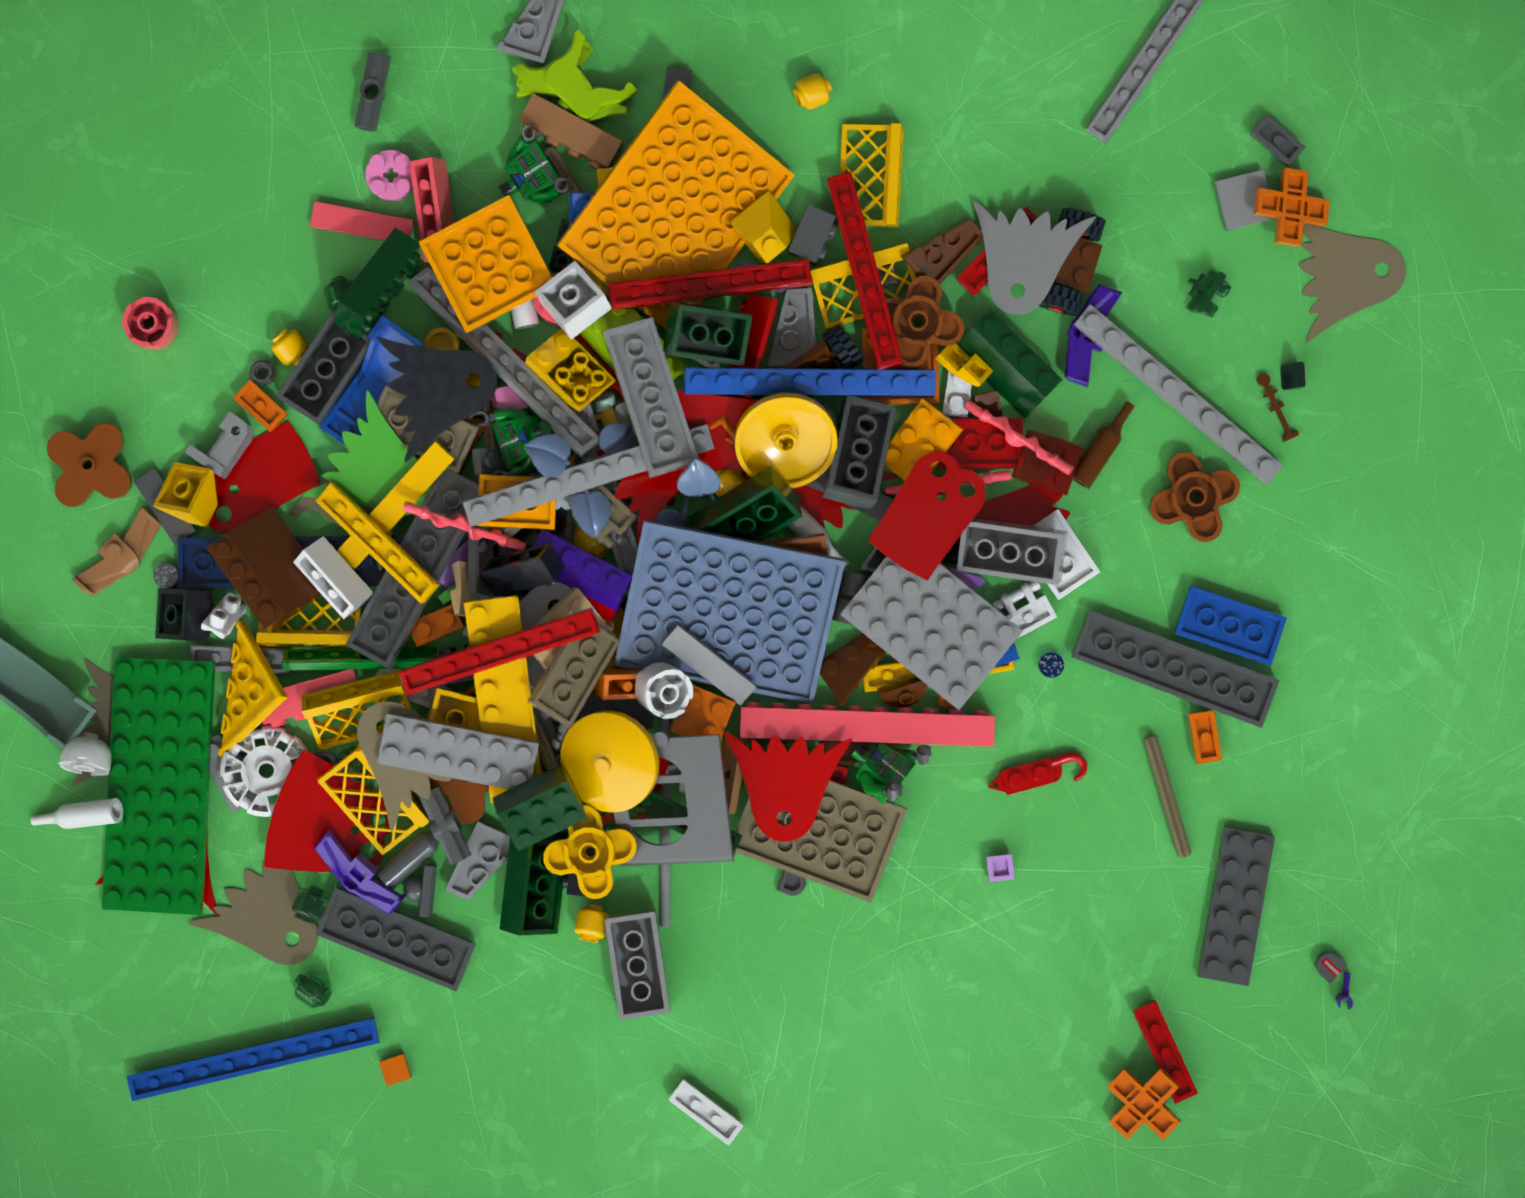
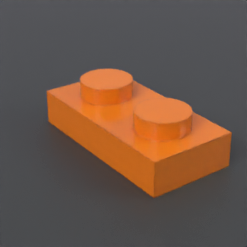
M249 380L233 397L235 401L271 433L288 415L284 409L252 380Z
M1214 710L1188 714L1196 764L1222 760Z

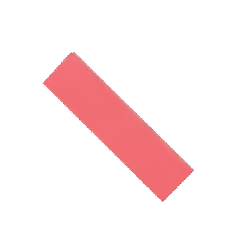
M315 201L310 227L381 241H385L395 227L411 237L414 220Z

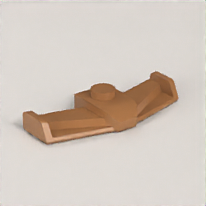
M141 507L124 539L118 534H114L97 551L104 559L72 579L73 582L92 597L127 574H131L140 565V561L159 530L161 523L148 510Z

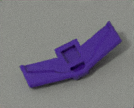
M1098 284L1078 316L1072 320L1067 333L1069 339L1065 368V379L1069 382L1088 388L1092 350L1100 353L1102 351L1097 344L1073 325L1074 322L1090 304L1106 317L1121 296V291Z
M330 828L314 846L315 851L347 891L390 915L406 895H401L374 879L373 876L379 869L361 853L352 860L334 837L333 831Z

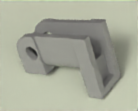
M230 411L219 425L223 432L207 455L191 444L184 452L206 468L212 469L215 474L223 479L227 478L254 437L252 427Z

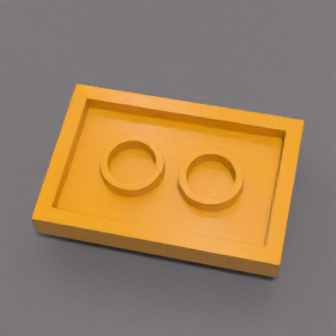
M922 398L890 441L885 465L905 481L918 459L935 451L941 450L946 453L963 429L930 402ZM939 461L934 462L931 465V472L939 463Z
M480 474L479 496L536 477ZM556 500L478 524V526L555 529Z

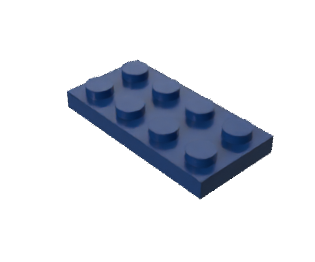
M1189 586L1174 634L1271 666L1287 618Z

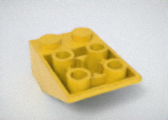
M562 328L528 355L525 364L564 403L579 412L616 381L574 338L571 340Z

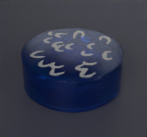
M1046 653L1040 658L1038 668L1045 677L1055 678L1063 672L1064 661L1056 653Z

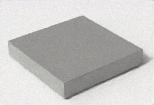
M1264 170L1214 182L1226 231L1276 219L1253 215L1255 190L1258 188L1269 189Z

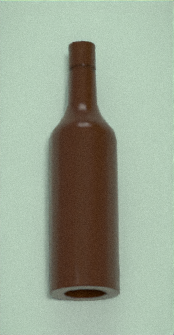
M1126 401L1114 420L1099 428L1069 474L1073 481L1086 489L1091 488L1121 442L1122 426L1135 407L1132 403Z

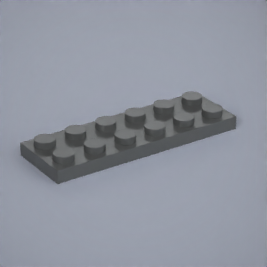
M1224 827L1198 968V977L1249 986L1275 836Z
M335 887L315 934L454 991H457L476 946V943L398 911L393 910L389 915L357 895Z

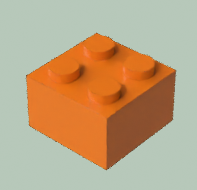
M693 685V698L689 700L684 708L685 712L674 718L670 731L681 736L720 734L721 741L736 702Z

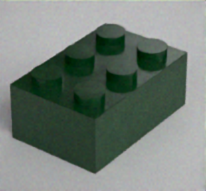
M671 301L663 351L671 356L744 366L752 315L744 311Z
M562 764L492 798L497 816L518 852L588 818L583 802Z

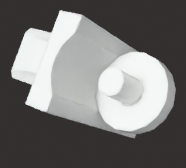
M228 592L203 621L201 629L212 631L219 638L224 639L232 632L236 622L244 615L247 606L240 604L241 597Z

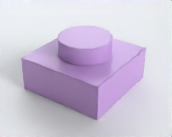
M1011 853L986 856L989 882L1015 879Z

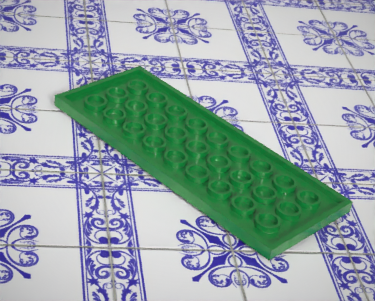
M115 657L110 737L112 760L108 776L107 799L117 798L120 800L123 807V818L119 823L106 824L102 909L187 915L203 914L216 662Z

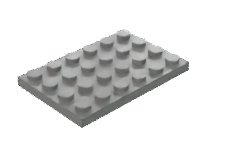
M887 556L840 613L843 618L958 710L962 708L1023 631L941 564L938 565L929 580L926 581L900 567Z

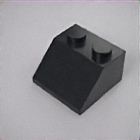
M159 588L155 638L209 642L211 631L201 629V625L211 613L213 591Z

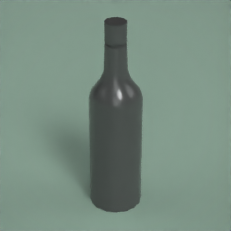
M432 831L419 833L376 872L386 886L394 890L437 851L439 841L436 840Z

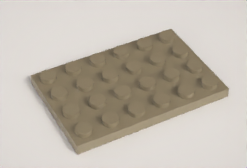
M830 779L822 797L817 816L808 832L799 839L790 842H780L769 838L759 829L748 797L735 831L743 835L735 852L862 900L872 902L907 812V807L888 800L882 805L874 796L867 795L864 791ZM781 811L777 815V821L780 825L786 826L792 821V816L788 811Z

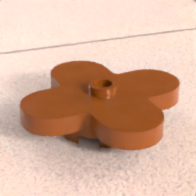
M930 276L915 278L908 287L905 300L886 298L903 360L901 366L908 369L917 368L926 361L931 344L952 346L961 339L964 333L962 319L954 312L940 309L941 286L937 280ZM916 318L920 319L922 326L915 327L913 320Z
M108 423L99 424L91 430L85 440L66 431L58 432L49 439L47 444L48 456L54 463L63 468V473L55 484V495L63 505L79 507L88 501L94 491L111 499H120L129 493L132 487V477L129 471L116 461L124 447V435L118 427ZM90 460L92 467L87 470L86 463Z
M1188 452L1178 453L1169 460L1166 467L1171 487L1152 497L1149 504L1150 515L1157 523L1163 525L1183 520L1193 539L1199 542L1212 541L1220 535L1223 526L1218 508L1232 502L1238 496L1240 491L1239 480L1234 473L1228 470H1218L1205 474L1199 459L1195 455ZM1191 493H1195L1198 496L1196 502L1190 501L1189 496Z
M428 777L430 790L440 786L444 796H449L450 808L456 813L461 823H474L483 816L486 807L485 793L489 792V785L470 781L464 782L451 778L450 781H439Z

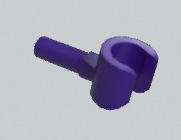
M1344 972L1343 987L1341 993L1336 996V1003L1339 1008L1343 999H1348V1009H1351L1353 1006V1001L1349 996L1351 973Z

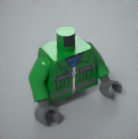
M529 124L523 127L522 135L513 145L506 160L507 166L505 170L510 179L498 187L505 197L507 195L512 196L519 191L525 201L549 203L564 192L573 191L574 188L573 186L565 187V181L570 178H559L536 141L532 142L533 139L541 135V132L537 131L532 135L530 128L533 124Z
M515 407L494 410V413L479 411L475 414H484L486 417L484 423L476 424L478 426H487L491 421L496 420V423L492 424L506 470L511 469L508 472L497 470L493 475L524 476L535 471L536 467L524 446L537 437L551 434V427L547 422H541L538 416H529L527 411Z
M881 743L873 753L860 744L851 756L862 764L855 776L861 783L865 793L874 796L884 805L887 800L893 802L897 799V795H903L901 783L915 766V761L917 760L921 765H926L929 762L928 757L932 753L931 747L928 745H920L915 751L900 750Z

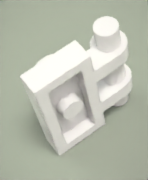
M1025 582L1019 586L1020 589L1008 595L1005 593L999 596V600L992 603V606L998 611L1005 608L1008 612V615L1005 617L1023 630L1018 638L1057 618L1046 595L1038 599L1033 595V592L1041 589L1038 582H1031L1029 584ZM1025 597L1029 604L1016 610L1013 603Z

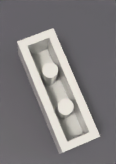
M324 536L305 548L293 562L343 619L363 606L374 594Z

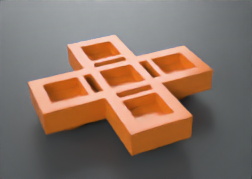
M1285 167L1281 169L1279 191L1264 188L1255 190L1253 215L1277 219L1274 242L1276 244L1299 247L1302 245L1304 223L1323 227L1328 225L1330 200L1306 196L1309 171Z
M1124 1067L1107 1085V1088L1124 1103L1109 1120V1123L1127 1140L1143 1123L1164 1140L1181 1123V1119L1164 1104L1180 1085L1161 1067L1145 1084L1140 1082Z

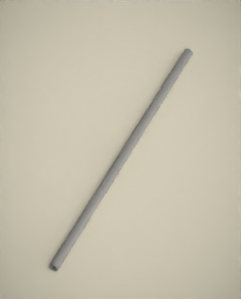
M660 717V731L667 733L669 737L670 718L664 719ZM669 764L665 775L669 774ZM662 783L660 795L670 799V783ZM660 826V844H669L670 829ZM660 864V927H670V864Z

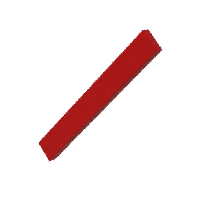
M847 172L828 177L827 184L878 370L903 364L902 356L852 174Z
M809 259L608 283L611 310L667 304L671 303V301L683 302L811 286L812 276Z
M589 608L401 669L398 672L406 694L410 695L599 634L601 631L593 609Z

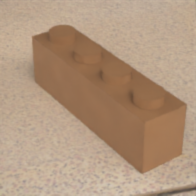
M534 93L519 119L523 127L533 124L530 128L532 135L540 131L541 136L545 137L544 141L555 148H558L559 145L566 148L568 155L577 160H580L582 157L590 161L588 165L594 169L611 168L623 147L622 140Z

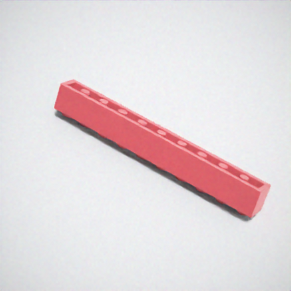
M746 702V707H741L740 738L771 739L775 735L779 739L797 740L800 737H804L805 740L845 741L853 738L851 742L994 747L995 716H989V711L974 710V715H964V710L949 709L948 714H938V709L923 708V713H913V708L898 707V712H888V707H873V711H863V706H847V710H837V705H822V710L812 709V704H797V709L787 708V703H772V708H764L761 702Z

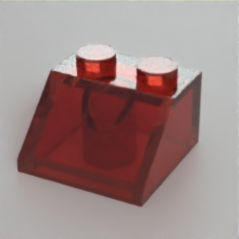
M1027 430L1026 438L1035 435L1042 448L1050 453L1057 454L1059 458L1074 468L1067 475L1055 466H1051L1047 461L1038 458L1035 451L1024 445L1021 447L1011 477L1053 494L1067 496L1083 447L1063 439Z

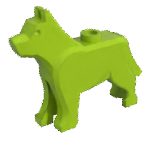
M579 30L574 33L570 48L550 64L540 68H530L522 63L512 68L517 76L515 84L519 91L515 95L518 99L531 97L533 93L537 96L559 98L560 100L557 104L567 112L571 111L575 116L588 123L611 116L627 115V108L622 106V104L633 97L638 90L630 82L626 83L621 90L606 87L592 88L580 68L592 55L594 48L587 42L586 37Z

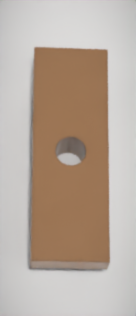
M734 736L746 746L748 745V739ZM725 737L722 759L728 811L730 814H735L739 804V791L743 775L735 754Z

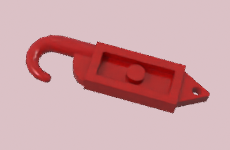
M1067 752L1000 770V774L988 785V788L1011 795L1051 784L1060 779L1062 775L1061 764L1073 761L1080 765L1079 774L1073 778L1074 781H1078L1086 775L1087 762L1081 754L1076 752ZM994 783H997L996 788L993 787Z

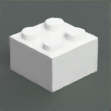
M576 261L535 291L542 306L571 340L612 309L605 294Z

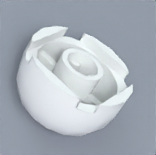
M83 733V736H78L65 745L60 755L59 764L61 768L73 773L82 774L85 771L91 772L90 776H105L109 774L112 755L110 748L105 742L98 739V735Z

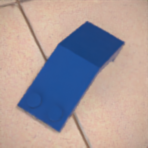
M384 316L380 318L368 335L371 341L361 370L320 425L322 430L343 445H345L342 437L343 431L362 436L357 423L358 417L368 423L366 413L367 390L377 405L385 385L404 375V373L398 372L389 366V363L399 361V359L385 349L376 336L403 344L424 346Z

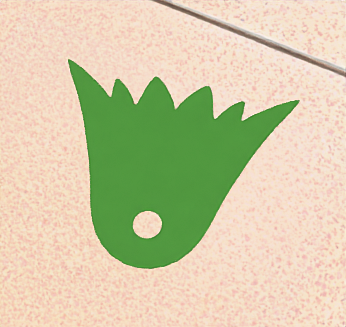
M367 390L366 413L368 423L359 417L357 418L362 436L347 431L342 432V437L349 453L337 452L329 454V460L339 472L324 473L322 477L330 482H335L358 505L375 509L415 465L418 459L413 456L406 463L404 462L408 448L389 426L370 392ZM329 483L313 488L302 494V496L318 498ZM431 487L415 503L416 505L422 506Z

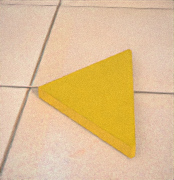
M242 620L236 622L238 632L236 643H233L231 657L233 668L231 678H228L226 692L228 703L226 714H223L221 728L223 739L221 749H218L219 757H222L224 752L227 753L235 743L239 745L288 698L247 624Z

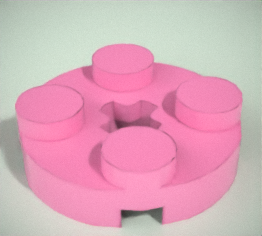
M385 150L372 156L366 168L367 185L382 200L390 202L402 200L413 190L409 165L411 160L407 155L396 150ZM390 169H393L394 173H398V177H395L393 182H389L388 178L384 177L385 173H388Z

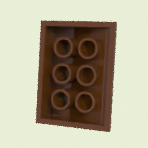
M274 507L232 529L206 547L263 628L270 633L322 595L293 563L304 548Z

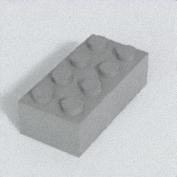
M974 518L961 534L957 571L1058 585L1062 581L1068 531Z
M656 909L612 915L605 918L619 1020L670 1013L671 1005Z

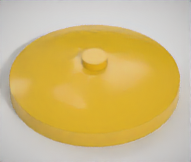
M796 393L774 394L757 401L742 415L735 431V451L741 467L751 478L771 466L790 488H796L814 481L828 469L837 449L836 428L828 411L810 397Z
M603 710L586 715L569 729L561 746L560 762L582 802L594 809L605 812L628 810L642 802L650 794L657 781L659 756L655 743L648 731L638 721L624 713Z

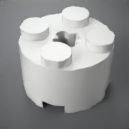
M664 662L653 663L639 671L635 677V695L638 702L648 711L661 718L669 719L681 715L685 712L684 708L689 700L693 698V685L689 677L671 664Z

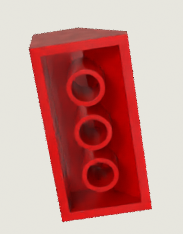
M748 295L747 301L742 300L739 311L752 315L744 366L730 364L729 367L761 368L778 307V299ZM754 394L722 395L735 398L753 399Z

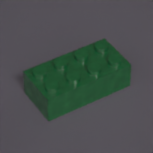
M395 227L338 300L334 323L359 340L364 333L369 334L376 325L375 319L378 315L383 316L388 310L391 298L393 296L397 298L405 286L403 284L407 278L412 279L419 268L416 264L421 258L419 242Z
M770 466L688 516V525L692 529L761 542L803 516L800 498Z

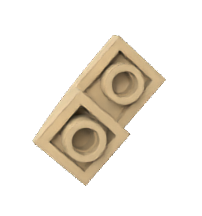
M457 561L452 564L457 588L452 590L450 595L455 616L466 617L464 601L479 600V598L468 595V562Z

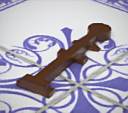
M1264 373L1260 374L1257 377V384L1264 387L1266 393L1263 395V398H1269L1272 404L1269 410L1270 412H1276L1286 436L1282 437L1283 442L1298 436V431L1291 432L1280 409L1284 406L1283 401L1277 403L1274 394L1278 390H1271L1269 386L1270 376Z

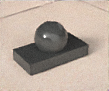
M433 864L424 866L423 879L411 877L405 882L403 887L407 899L413 902L421 901L420 917H429L433 911L437 866Z

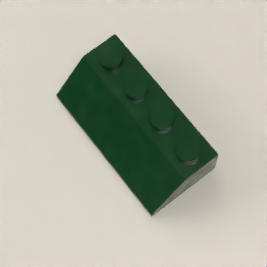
M991 310L957 343L970 358L976 353L993 370L985 381L996 391L998 390L999 394L1023 418H1026L1063 380Z
M558 832L519 852L510 838L500 930L519 936L558 934L564 875H556L550 872L544 864L543 855L547 846L552 842L569 838L567 833Z

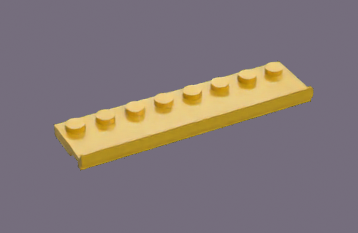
M518 595L464 601L470 647L522 630ZM526 657L475 673L474 681L481 730L537 741L533 706L527 702L531 696ZM537 752L532 778L541 774L539 752ZM489 785L491 803H493V797L509 789Z

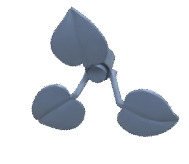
M613 423L604 427L599 434L598 442L605 454L599 457L638 445L634 429L631 426ZM543 435L531 440L524 446L535 467L544 476L556 477L561 475L565 468L574 466L570 465V461L567 460L570 455L569 444L558 435ZM587 489L581 491L584 494H576L573 497L571 509L581 529L587 535L594 538L608 522L611 506L604 494L598 491L589 494Z
M694 457L690 465L677 480L679 491L685 495L681 513L678 514L674 509H665L660 511L653 521L688 528V521L684 517L686 516L690 496L701 498L708 494L712 502L716 500L713 493L720 487L718 474L708 464Z

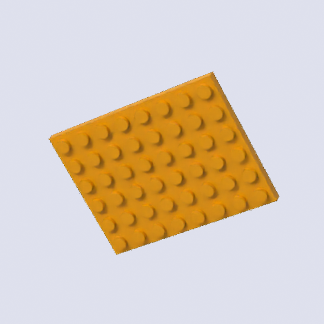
M676 81L556 246L607 285L608 283L726 269L745 244L729 221L767 190L777 200L795 175L683 83ZM704 299L691 300V302L700 305ZM671 303L636 307L649 318L653 317V320L666 330Z

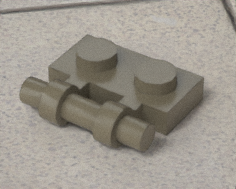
M603 485L595 487L592 492L598 491L604 494L610 503L611 514L607 524L594 540L610 549L615 544V541L609 534L614 530L622 536L638 517L621 501L615 499V496Z

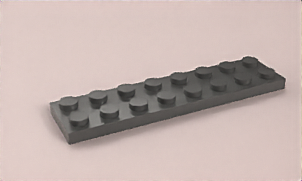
M447 468L434 482L422 507L425 506L433 512L450 518L456 513L463 514L467 518L462 501L479 496V485ZM416 515L400 546L439 582L466 531L453 526L438 528L434 526L431 519H421L420 516ZM386 570L346 645L384 667L391 669L428 600L421 604Z
M1088 610L1071 656L1074 659L1260 728L1263 727L1279 683L1277 679Z

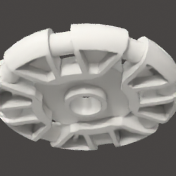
M270 725L261 726L260 729L253 730L239 745L235 743L222 756L220 777H223L225 786H223V789L230 801L235 806H241L246 809V813L260 817H272L271 814H273L276 803L269 804L267 796L276 794L279 796L285 779L292 768L290 760L297 759L303 750L308 751L304 743L296 735L293 737L286 733V729L281 727L272 728ZM264 738L265 745L256 747L254 740ZM279 741L288 745L285 752L276 748ZM240 750L247 753L243 762L236 758ZM261 765H272L274 774L270 778H263L259 774ZM241 772L242 782L235 783L233 774ZM248 790L257 795L254 801L245 797Z

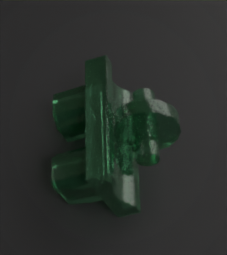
M1210 270L1207 276L1201 273L1197 280L1189 278L1187 283L1192 288L1188 295L1192 299L1186 309L1193 313L1213 317L1218 310V306L1211 299L1215 294L1224 298L1232 288L1224 280L1226 275L1220 271L1217 273Z

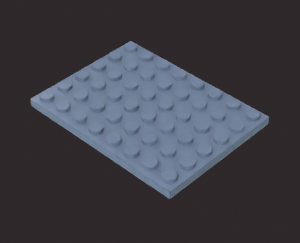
M644 519L619 638L621 642L617 648L614 666L641 671L653 663L664 662L682 671L689 677L690 681L713 685L662 645L664 638L679 623L756 684V688L752 693L813 704L845 559Z

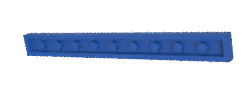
M684 367L685 394L774 395L779 393H796L801 395L935 396L936 387L935 369Z
M375 1017L139 1072L126 1077L131 1099L135 1101L380 1043V1037Z

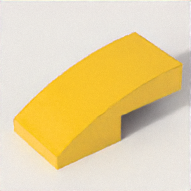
M957 344L946 346L935 358L955 376L977 387L993 372L976 353L970 358Z

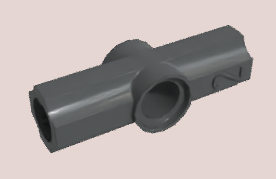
M369 52L364 80L360 86L361 95L354 125L355 128L377 132L382 102L386 97L385 86L391 61L390 56L376 52ZM369 88H379L378 94L375 97H368L367 91Z
M440 786L430 790L429 799L419 795L430 819V829L436 840L440 841L450 864L452 865L471 856L472 854L461 833V823L456 813L450 809Z

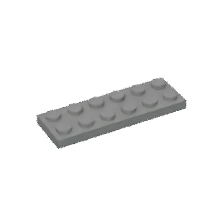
M653 317L603 331L649 477L689 466L693 458H698Z
M387 712L377 763L511 789L532 779L539 742Z

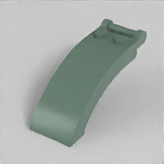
M0 634V700L23 716L48 740L63 749L72 739L77 738L97 709L57 674Z

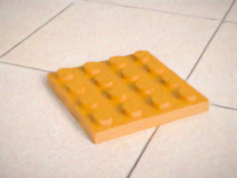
M510 195L419 241L466 333L536 298L535 291L552 279Z

